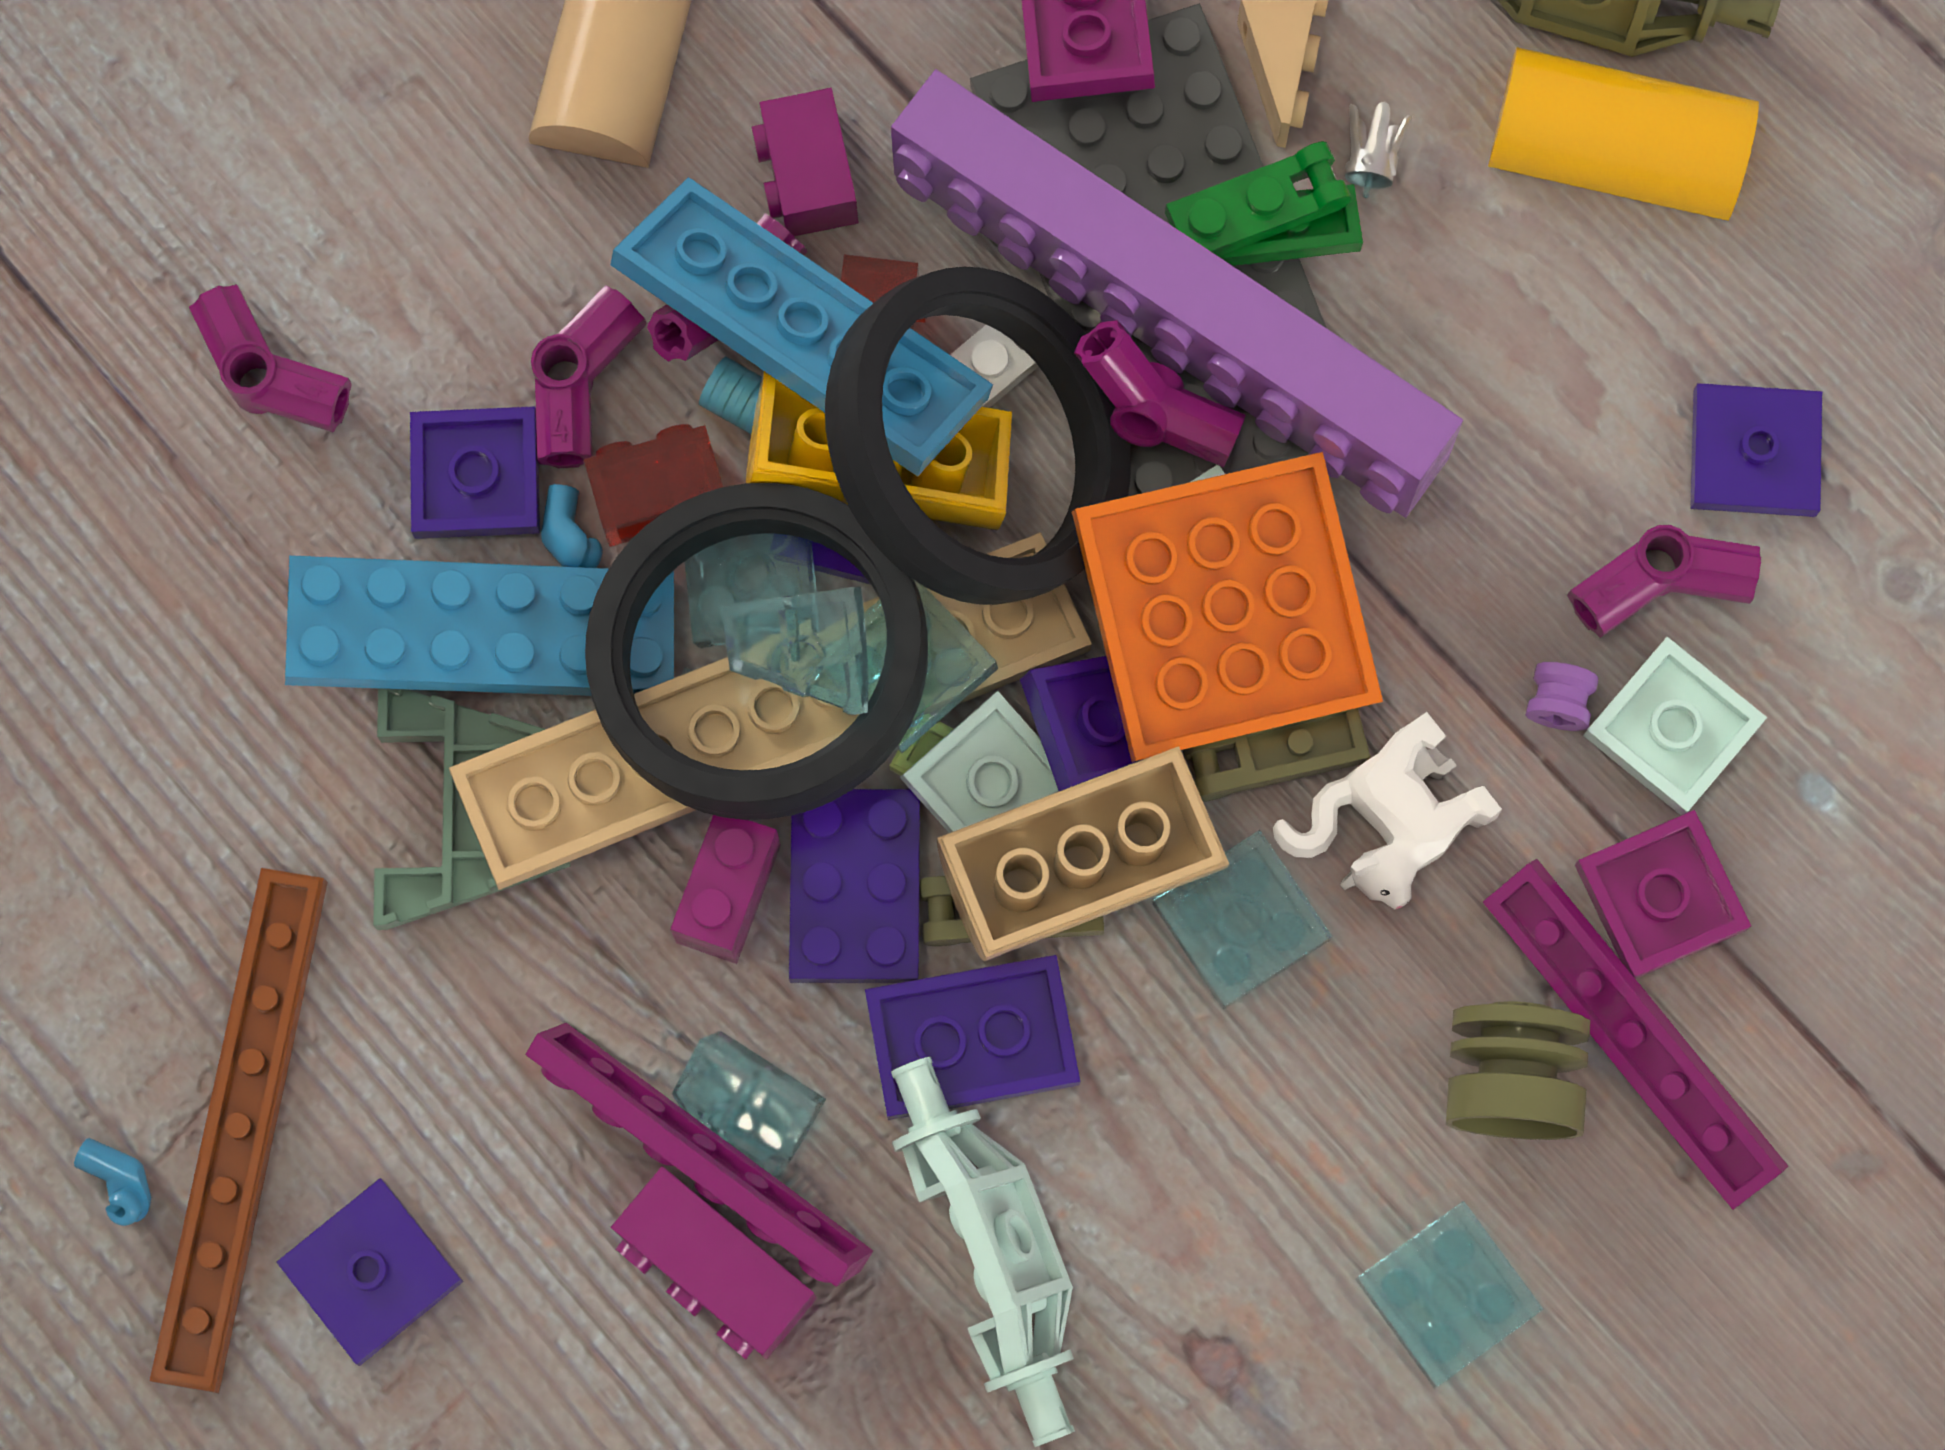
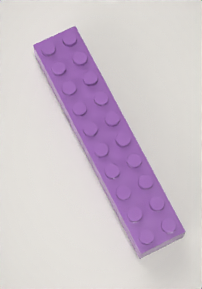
M937 69L932 72L892 124L891 138L894 175L897 177L898 185L907 194L921 202H926L929 198L947 210L948 218L959 229L972 236H976L980 232L998 244V251L1007 261L1023 270L1032 267L1050 279V287L1068 302L1079 304L1080 301H1083L1101 313L1100 319L1102 322L1118 320L1130 337L1133 335L1153 348L1151 350L1153 356L1162 365L1174 370L1176 373H1182L1183 370L1187 371L1204 383V390L1215 401L1228 408H1234L1235 405H1238L1256 417V425L1270 438L1281 443H1286L1287 440H1290L1308 452V455L1323 452L1328 475L1333 478H1338L1342 475L1360 487L1362 497L1376 509L1385 513H1391L1394 510L1407 518L1448 461L1464 419Z

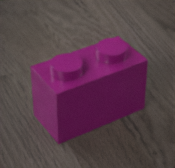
M832 87L759 102L763 124L751 126L758 162L771 161L774 181L763 183L770 217L773 219L782 217L784 227L794 237L859 224L857 201Z
M712 816L670 928L677 944L735 964L738 963L781 847L776 829L750 820Z

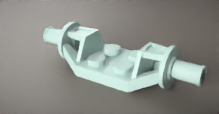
M925 1057L891 1071L913 1124L912 1127L908 1128L909 1133L894 1140L892 1145L895 1152L903 1151L919 1203L947 1195L951 1204L949 1209L951 1223L956 1233L966 1243L975 1267L974 1282L981 1297L989 1303L994 1316L967 1328L991 1380L984 1383L987 1393L1006 1386L1008 1392L1015 1390L1034 1439L1032 1442L1034 1447L1075 1432L1073 1425L1070 1424L1052 1377L1053 1374L1058 1373L1055 1366L1074 1359L1071 1350L1061 1353L1073 1286L1026 1165L972 1125L981 1119L977 1109L959 1114L957 1110H949L933 1069L931 1057ZM1035 1313L1034 1337H1033V1336H1032V1314Z

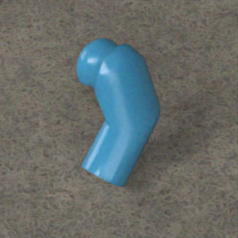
M550 485L548 487L541 529V539L545 548L562 567L596 568L602 559L603 549L601 543L595 538H587L584 531L575 523L579 490L567 485Z
M87 1138L77 1152L74 1167L106 1182L110 1205L105 1210L109 1219L117 1225L127 1226L145 1218L149 1211L152 1197L143 1164L132 1156Z

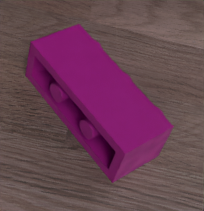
M663 1166L660 1167L610 1227L623 1239L615 1248L617 1252L643 1274H646L654 1265L673 1282L665 1292L694 1317L698 1315L703 1307L723 1323L716 1335L745 1360L753 1350L767 1360L817 1300L814 1292Z

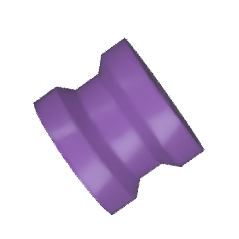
M1538 663L1533 677L1538 685L1536 696L1530 699L1527 704L1525 714L1527 718L1535 723L1559 730H1586L1591 717V713L1586 708L1587 700L1597 689L1598 676L1590 670L1567 663Z

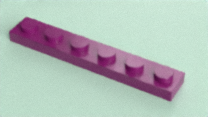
M1538 859L1529 862L1483 901L1484 905L1571 1012L1582 1015L1590 1020V1035L1732 1210L1789 1167Z
M563 1023L537 1033L525 1055L542 1067L541 1072L548 1081L560 1088L576 1092L592 1104V1111L603 1122L617 1128H624L643 1142V1149L651 1158L664 1165L675 1166L695 1181L694 1186L702 1196L714 1203L726 1204L747 1220L746 1225L749 1230L760 1239L781 1245L799 1259L800 1267L809 1276L821 1282L831 1283L837 1287L861 1272L874 1250L572 1026Z

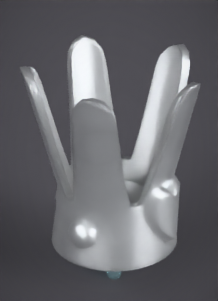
M1386 102L1379 103L1375 109L1368 139L1366 137V125L1359 118L1356 105L1350 104L1351 157L1350 161L1345 165V179L1354 185L1364 187V198L1369 197L1370 188L1384 189L1392 186L1393 176L1396 175L1399 159L1397 152L1413 118V115H1407L1400 128L1398 125L1389 126L1390 106Z

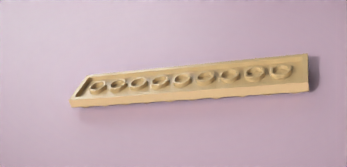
M1040 532L987 554L1003 558L1028 557L1035 555L1043 549L1046 543ZM915 582L926 615L928 668L921 701L912 723L1020 680L1032 669L1057 665L1089 652L1092 646L1091 640L1065 584L1048 593L1025 600L998 605H979L945 597ZM879 597L635 693V701L641 716L649 727L672 748L691 759L715 767L733 770H761L779 767L810 756L839 737L856 720L876 688L884 665L887 631L882 603ZM596 709L449 767L450 774L498 890L696 811L663 794L642 778L623 759L602 727Z

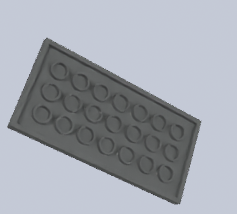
M1200 3L1148 20L1155 88L1032 102L1027 59L970 78V88L974 95L1167 223L1168 219L1165 215L1166 204L1264 167ZM1299 258L1233 266L1326 328ZM1039 273L1048 297L1064 309L1082 328L1085 334L1091 332L1102 322L1100 319L1101 313L1083 301H1080L1079 304H1073L1063 299L1050 287V279ZM1131 336L1149 362L1161 364L1151 352L1153 348L1135 336ZM1185 370L1182 373H1177L1184 383L1185 390L1218 403L1204 390V383ZM1238 405L1230 408L1246 416L1225 466L1221 467L1225 474L1309 454L1290 440H1287L1286 443H1281L1270 438L1256 425V417ZM1165 442L1152 447L1138 446L1130 443L1131 478L1128 497L1189 483L1217 464L1206 461Z

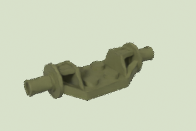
M1498 0L1517 23L1631 57L1691 39L1702 43L1708 27H1714L1715 22L1756 33L1768 39L1781 0H1676L1698 4L1697 12L1699 14L1656 17L1661 0Z

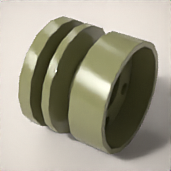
M1517 1001L1470 1005L1453 1010L1452 1031L1468 1038L1451 1042L1450 1057L1462 1063L1479 1067V1071L1449 1078L1446 1110L1447 1126L1473 1134L1526 1140H1559L1583 1136L1586 1089L1570 1081L1558 1079L1557 1073L1571 1072L1587 1067L1588 1052L1570 1045L1588 1042L1590 1036L1589 1019L1579 1014L1553 1009L1550 1006Z

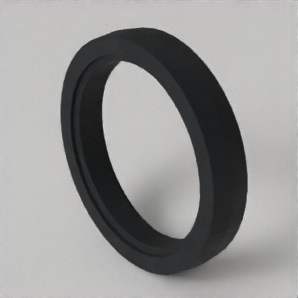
M966 266L945 268L913 278L884 294L855 320L843 337L830 368L825 398V429L833 469L851 512L863 531L884 556L911 579L945 597L979 605H998L1033 598L1054 590L1084 571L1085 565L1072 511L1077 508L1128 497L1131 478L1130 443L1122 439L1110 424L1115 406L1074 353L1080 338L1086 335L1085 332L1064 309L1047 295L1028 283L999 271ZM931 316H959L984 323L1000 331L1020 346L1036 362L1061 402L1073 441L1075 456L1074 488L1068 512L1061 527L1050 542L1033 556L1022 558L991 556L971 549L950 537L921 510L905 487L895 467L884 429L882 411L883 384L894 349L905 332L917 320Z
M745 483L704 492L665 511L647 524L619 553L604 576L589 615L585 645L586 671L593 703L602 727L623 759L648 783L675 801L703 813L744 820L780 818L813 810L851 791L870 777L899 745L913 721L925 687L928 668L926 615L915 581L892 564L874 545L856 520L849 505L829 495L790 484ZM753 534H783L805 538L824 545L852 563L869 581L882 603L887 631L886 652L881 675L870 700L856 720L827 746L810 756L779 767L761 770L724 769L704 764L678 752L664 742L642 718L632 689L630 674L631 648L638 621L646 604L664 579L679 565L693 555L717 543Z

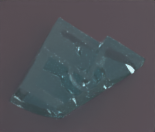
M861 586L721 605L730 671L754 680L763 679L780 685L784 691L801 697L810 696L842 708L843 712L850 715L868 713V655Z
M722 1031L699 1040L672 1092L676 1102L683 1110L776 1179L780 1178L792 1160L826 1101V1098Z

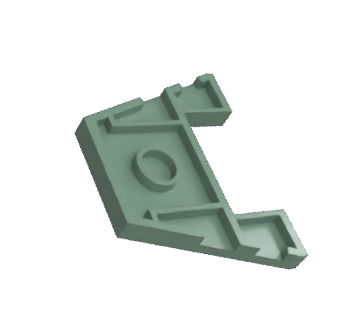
M378 688L377 737L380 742H444L442 866L374 868L373 926L377 930H389L571 867L570 861L498 890L449 770V767L545 730L544 728L495 713L490 715L457 705L455 701L436 695L427 696L407 689Z

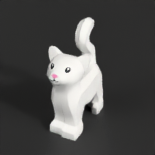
M1428 712L1397 731L1377 755L1361 764L1346 777L1330 782L1321 789L1313 798L1312 827L1310 831L1300 833L1288 822L1281 819L1275 823L1273 833L1274 839L1282 850L1294 857L1312 858L1325 852L1337 835L1338 808L1351 804L1380 833L1387 845L1363 853L1359 859L1353 862L1350 868L1351 872L1342 880L1340 886L1344 890L1356 886L1370 900L1382 901L1395 910L1405 906L1412 899L1411 885L1418 870L1440 858L1466 825L1476 828L1485 826L1498 818L1502 808L1485 786L1474 788L1448 801L1440 803L1437 801L1423 780L1429 776L1440 780L1457 765L1451 758H1446L1435 748L1445 739L1446 735Z

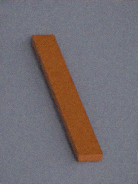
M261 868L151 1371V1382L219 1394L328 882L324 878Z

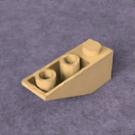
M1328 0L1240 1L1237 24L1273 137L1278 147L1286 148L1290 126L1302 129L1309 92L1298 90L1301 71L1314 73L1321 36L1312 35L1309 32L1313 15L1325 17Z

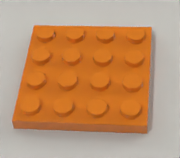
M1323 452L1085 506L1072 511L1132 762L1152 757L1178 746L1180 750L1383 702Z

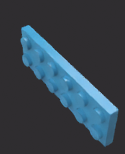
M689 177L613 249L610 263L612 267L824 413L826 387L836 351L851 325L873 304L866 297ZM911 328L899 340L891 355L883 384L882 411L885 435L892 459L918 477L988 400L993 384Z
M289 555L285 685L592 696L586 671V632L596 593L609 569ZM674 571L664 579L649 599L634 633L630 656L631 684L634 694L674 678Z

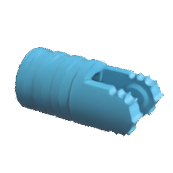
M725 356L717 364L706 382L699 399V405L751 434L762 376Z

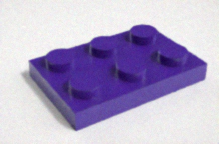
M852 789L832 802L810 811L792 815L789 937L790 983H902L919 980L920 800L910 789Z
M1057 955L865 989L888 1120L909 1117L897 1082L893 1078L891 1071L925 1057H931L933 1069L949 1109L1079 1086L1081 1083Z

